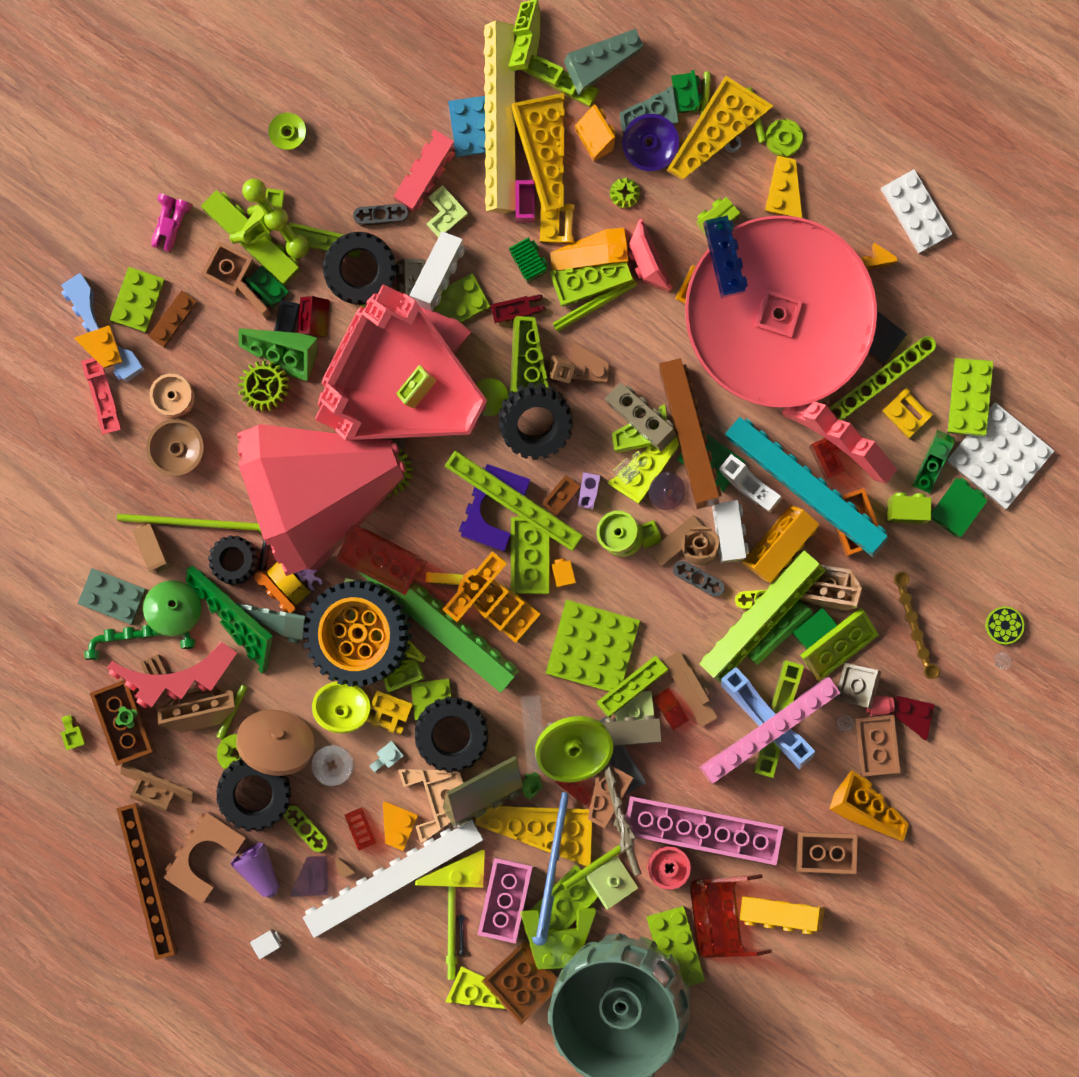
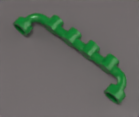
M143 625L142 630L135 631L134 627H125L121 633H115V629L104 630V635H98L91 639L88 644V651H84L85 660L100 659V650H96V645L101 642L134 640L164 635L158 634L149 625ZM190 633L183 634L184 640H180V649L196 648L195 639H191Z

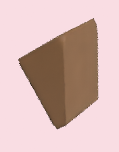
M341 858L336 859L335 862L340 877L343 878L356 873Z

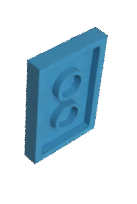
M485 96L448 101L456 158L486 154L484 127Z

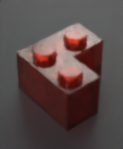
M823 438L809 446L825 481L845 471L838 456L843 451L832 442Z

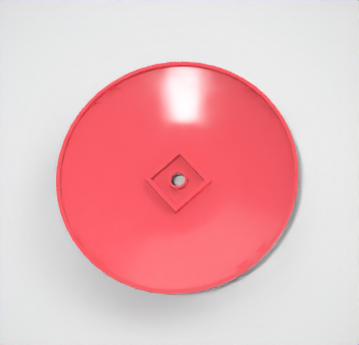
M767 216L737 225L724 233L707 249L695 267L688 285L685 302V321L689 340L696 357L710 377L721 387L738 398L753 404L774 408H790L810 404L813 401L816 402L827 397L842 387L857 372L866 358L874 338L877 321V303L874 287L865 265L854 249L843 238L825 226L811 220L793 216ZM775 309L783 311L782 319L774 317L773 312Z

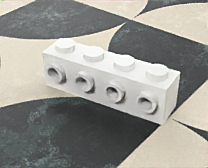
M443 231L441 232L409 295L420 307L433 311L434 307L439 305L441 293L447 289L451 273H455L459 257L462 258L464 255L463 239Z

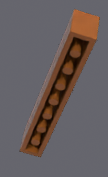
M681 358L659 363L660 376L696 509L719 504V497H722L720 486L715 484L717 474L715 468H711L710 462H712L710 450L706 451L705 444H708L706 434L702 433L700 427H703L701 416L696 414L698 405L696 398L692 399L691 396L693 386L691 381H687L686 376L689 375L687 365L682 363Z
M134 803L116 808L155 960L173 956L178 951L139 803Z

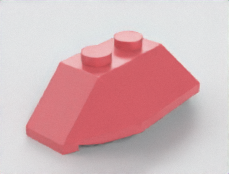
M643 218L639 219L630 240L627 255L630 261L635 262L636 268L634 270L638 279L641 278L643 283L670 292L673 287Z

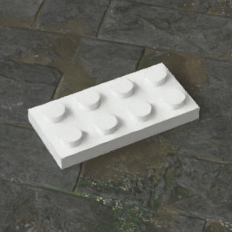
M915 169L881 187L882 193L918 254L952 235Z

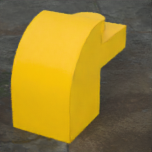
M277 562L267 571L271 579L295 605L311 593L294 574L286 576L282 564Z

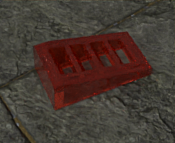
M362 807L344 815L358 851L377 843ZM361 815L362 818L351 822L350 818ZM364 822L363 826L354 829L353 825ZM363 829L367 830V832L362 835L357 836L356 834L357 832ZM367 836L370 837V840H367L363 843H360L359 841L360 839L365 838Z

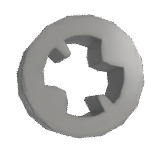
M739 136L734 138L738 146L734 145V148H731L728 143L724 146L726 151L734 153L740 149L741 139Z

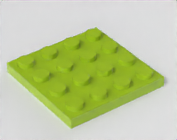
M566 599L545 674L610 692L624 680L640 620Z

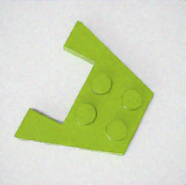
M577 908L576 928L548 930L547 942L542 946H537L532 940V937L537 935L539 924L538 910L520 911L536 967L538 969L564 968L576 952L584 946L596 910L594 908Z

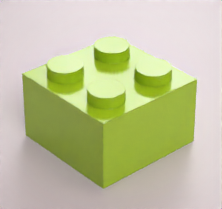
M895 493V495L887 499V522L926 524L931 521V497H926V494L916 493L913 496H907V493Z

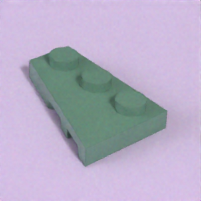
M671 86L665 91L655 94L651 98L620 112L622 133H624L626 127L633 119L643 114H658L667 118L673 125L678 124L673 87Z

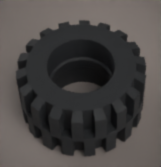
M229 535L226 538H220V541L214 543L215 546L209 551L211 553L208 556V560L210 562L209 568H211L213 575L217 579L235 585L242 584L244 581L250 580L252 575L254 576L256 568L258 569L257 562L259 557L257 556L256 549L249 541L240 536ZM231 549H238L244 555V564L237 571H228L223 565V557Z

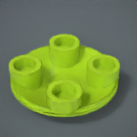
M493 378L483 379L476 383V386L487 399L486 408L482 415L495 416L499 414L503 400H508L509 398L505 385Z

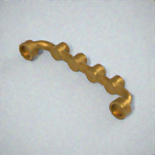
M900 571L894 575L893 582L898 587L900 594L898 600L904 606L906 612L904 619L910 624L912 630L910 637L916 643L918 649L916 655L922 661L924 676L927 679H935L939 676L940 669L936 664L930 663L928 658L930 653L925 648L922 639L924 635L919 630L916 621L918 616L913 611L911 605L912 598L907 593L905 587L908 585L910 577L906 572Z

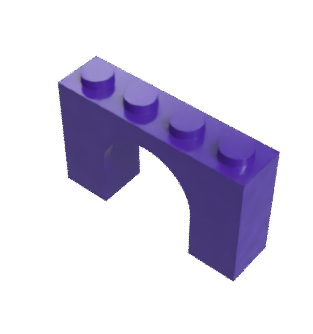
M489 464L486 465L485 470L524 496L526 495L530 479ZM474 487L472 496L475 498L472 504H468L465 514H468L466 522L462 521L459 528L461 537L505 552L511 533L492 527L483 520L480 508L483 500L488 495Z

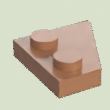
M572 343L571 364L575 365L571 380L607 383L609 363L578 344Z

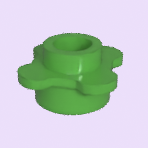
M125 706L120 707L116 723L132 728L135 725L134 719L138 714L135 709H126Z

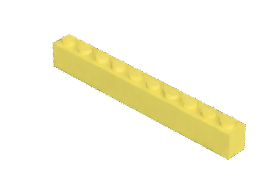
M494 21L485 25L484 29L485 204L487 212L506 214L516 211L515 118L511 105L515 103V71H511L508 67L514 48V24Z

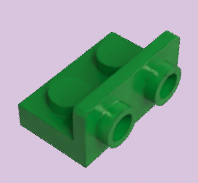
M691 70L690 73L671 75L677 114L699 111V105H702L701 93L698 94L697 87L700 86L699 75H695V70Z
M262 265L249 278L245 279L246 286L253 293L257 292L261 296L259 300L266 307L270 305L274 309L289 294V291Z

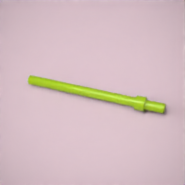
M448 886L447 979L455 980V964H457V956H455L456 887Z

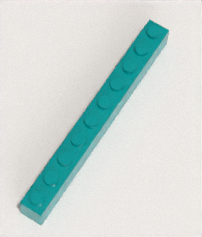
M739 417L725 433L726 438L871 557H874L888 541L887 531L879 525L876 527L872 524V519L865 513L861 515L857 512L858 508L850 501L846 503L841 499L843 496L837 490L831 491L827 487L828 484L820 477L818 479L812 475L813 472L804 465L802 467L797 463L798 459L795 456L784 453V448L777 442L773 444L768 440L769 436L764 431L760 430L758 432L754 428L755 425L746 418L744 420Z

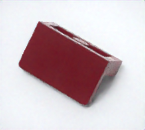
M315 296L300 297L297 333L308 336L327 337L330 304L328 299Z

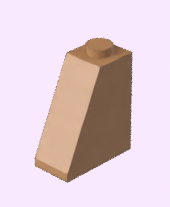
M146 522L136 526L137 530L132 532L148 571L157 574L171 567L170 560L154 526Z

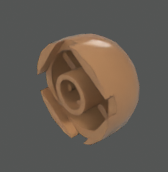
M705 526L693 527L690 529V532L682 537V551L689 562L695 565H707L718 556L720 550L719 537L711 528Z

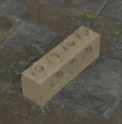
M620 382L604 399L616 413L662 452L677 436L674 431L675 426L669 420L664 421L658 410L655 408L651 410L648 407L649 403L643 397L638 398L634 395L636 392L629 385L625 387ZM628 402H633L630 406H625ZM646 413L643 418H638L640 414ZM654 425H659L657 429L651 430Z

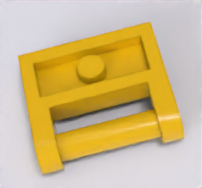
M564 204L562 209L546 213L543 212L541 205L540 243H574V237L572 236L574 204ZM560 212H565V236H559Z
M906 387L882 413L909 439L933 414L927 411L909 393L910 390ZM903 398L922 416L920 420L900 402Z

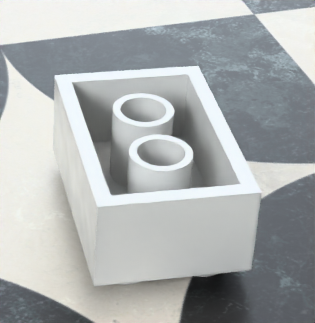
M738 500L713 505L715 531L720 542V564L743 561L747 554H749L748 544L744 543L743 540L744 535H746L745 524H741L740 519L743 516L742 505H738Z

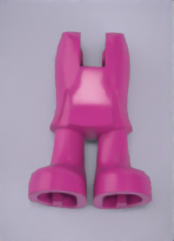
M159 193L157 200L162 205V209L152 236L151 247L158 248L164 235L167 236L164 251L170 252L175 244L177 232L182 225L181 221L185 213L191 211L193 204ZM175 205V213L173 219H171L169 217Z

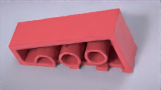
M435 129L431 133L433 136L432 141L425 143L422 148L421 159H417L413 163L410 170L412 174L406 175L394 195L396 202L405 205L413 213L416 208L418 210L421 208L425 201L423 199L426 193H431L435 186L434 181L437 177L440 178L445 171L443 167L447 161L450 163L456 154L454 152V141Z

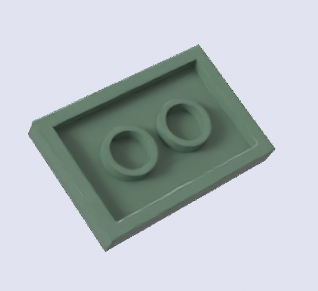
M91 568L77 604L132 625L146 589Z

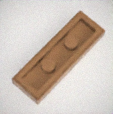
M692 515L649 553L662 567L682 550L681 541L683 535L690 532V529L693 527L702 526L701 523Z

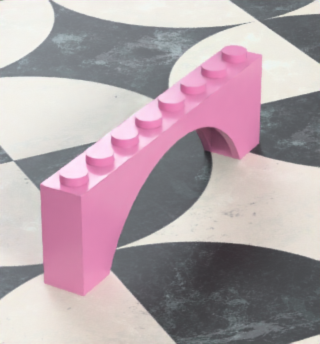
M830 677L824 678L780 712L728 748L710 758L699 768L710 783L716 782L839 695L840 691Z

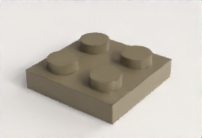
M844 663L838 685L840 694L835 697V700L872 709L881 671Z

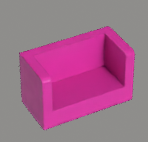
M515 180L516 223H535L534 180Z

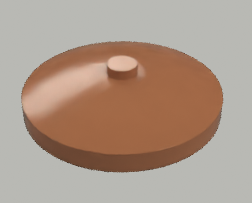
M263 710L250 715L241 723L236 738V745L241 758L253 769L268 775L283 776L296 773L309 763L313 755L315 740L309 726L294 714L281 710Z

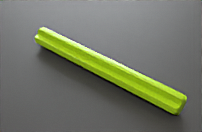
M633 278V282L608 290L553 322L554 329L559 332L637 286L636 280Z

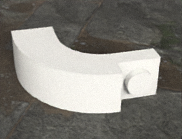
M730 455L719 468L723 476L734 487L769 513L781 501L782 497L756 478L748 470L747 466L733 455Z

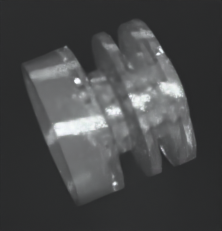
M325 746L317 751L313 757V774L324 785H341L348 781L354 773V758L350 751L342 746ZM335 760V765L338 767L331 771L328 763Z

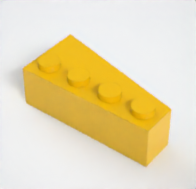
M743 896L740 920L745 921L744 924L756 926L757 922L763 923L765 928L775 929V926H783L785 931L794 932L796 928L802 929V933L814 935V931L822 930L825 907H811L808 904H791V902L772 901L771 899Z

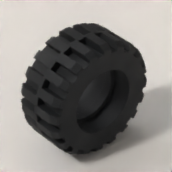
M351 232L341 236L331 244L323 261V274L328 288H330L335 296L347 303L365 305L374 293H379L383 285L391 288L395 279L396 263L391 249L382 239L367 232ZM364 250L376 259L378 265L377 275L366 286H354L348 283L342 274V262L352 251Z
M528 383L526 388H523L522 385L517 387L518 391L516 393L511 391L508 394V400L504 399L502 408L499 409L498 422L507 447H511L513 453L516 455L520 453L521 457L525 459L528 456H531L532 460H538L539 456H543L546 459L549 458L548 454L550 453L556 455L559 453L558 448H564L567 445L566 439H570L572 435L573 416L567 400L564 399L560 391L556 392L552 386L547 388L543 383H539L538 386H534V383ZM542 407L551 411L554 420L546 432L539 435H528L520 431L518 420L526 410Z
M445 697L444 699L435 700L434 703L425 707V710L421 712L416 722V748L426 763L435 767L436 770L452 773V771L461 772L465 768H471L476 761L482 758V754L487 748L489 734L485 717L478 707L462 698ZM450 716L458 717L468 725L470 738L462 750L445 752L436 745L433 731L436 724L443 718Z
M241 757L225 768L219 779L216 791L219 811L226 817L225 820L229 824L233 823L234 827L238 829L244 828L248 832H251V830L258 832L263 831L264 828L269 829L273 827V824L279 822L282 816L286 814L291 799L290 780L286 775L274 776L261 773L250 767ZM247 776L263 777L272 788L271 801L261 810L252 811L245 809L236 799V787Z

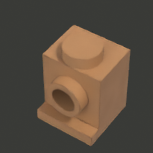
M552 355L547 374L554 380L570 383L575 365L571 364L567 358Z

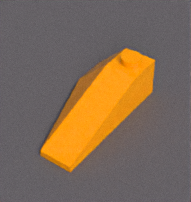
M624 228L604 229L550 252L552 270L562 271L570 268L579 269L587 266L596 267L627 262L628 264Z
M853 770L850 771L834 793L829 809L847 820L899 841H904L909 826L907 821L894 807H889L883 800L884 797L881 793H876L871 787L872 784L869 780Z

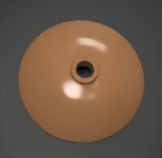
M169 419L159 423L151 431L146 443V453L152 466L162 474L182 476L190 473L199 465L204 453V442L198 429L191 423L181 419ZM180 446V451L174 452V448Z

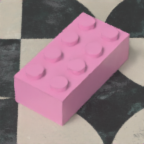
M497 857L494 858L477 935L516 944L521 921L520 911H523L533 865Z

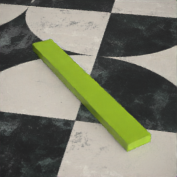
M457 450L453 452L445 464L446 468L572 552L583 537V534Z

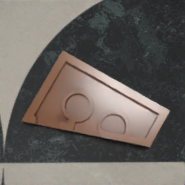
M611 765L612 773L617 782L615 785L619 799L622 800L634 778ZM603 768L597 773L588 820L606 829L615 811Z

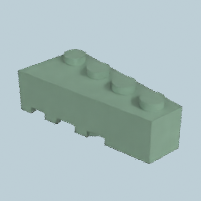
M636 29L567 54L564 64L578 95L640 52L643 44Z

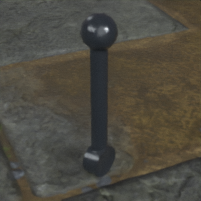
M459 915L457 918L460 927V949L458 953L460 956H464L466 954L463 931L465 917Z

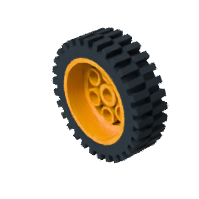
M349 581L325 590V593L317 597L318 601L311 604L310 607L313 609L307 611L306 617H309V620L305 621L303 626L307 627V631L303 632V638L308 640L307 643H304L305 649L309 648L311 651L307 655L309 659L314 658L313 666L315 668L320 667L321 670L319 672L322 675H329L327 679L331 681L337 680V684H348L347 686L350 687L356 685L358 687L385 679V677L394 673V670L401 666L400 662L405 660L407 656L405 652L410 649L408 640L412 639V634L408 633V629H412L411 623H407V618H410L409 614L403 611L406 607L403 603H398L397 600L400 598L397 595H391L392 591L390 589H383V585L379 583L373 584L372 581ZM350 610L356 613L354 620L349 618ZM369 612L373 613L375 617L372 623L367 619ZM339 625L344 627L343 635H340L337 631ZM358 627L363 630L361 638L356 635ZM376 630L381 632V640L375 638L374 633ZM346 643L352 646L350 653L345 650ZM365 645L370 648L371 652L369 656L365 655L363 652V648Z

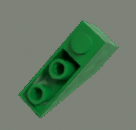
M940 430L936 431L912 484L913 487L930 494L954 445L955 437Z

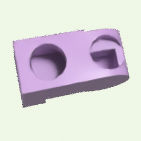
M583 472L578 507L593 510L600 475Z

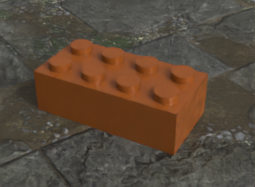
M124 680L90 693L116 766L156 752L139 704L136 703L135 693L124 685L126 683ZM125 706L126 709H135L138 714L134 719L135 725L132 728L116 723L120 707Z

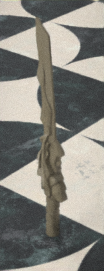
M609 761L604 767V772L616 815L614 826L621 833V853L627 852L634 876H638L642 873L633 850L635 846L634 839L637 837L631 829V824L627 822L626 815L622 812V802L618 797L615 787L617 782Z

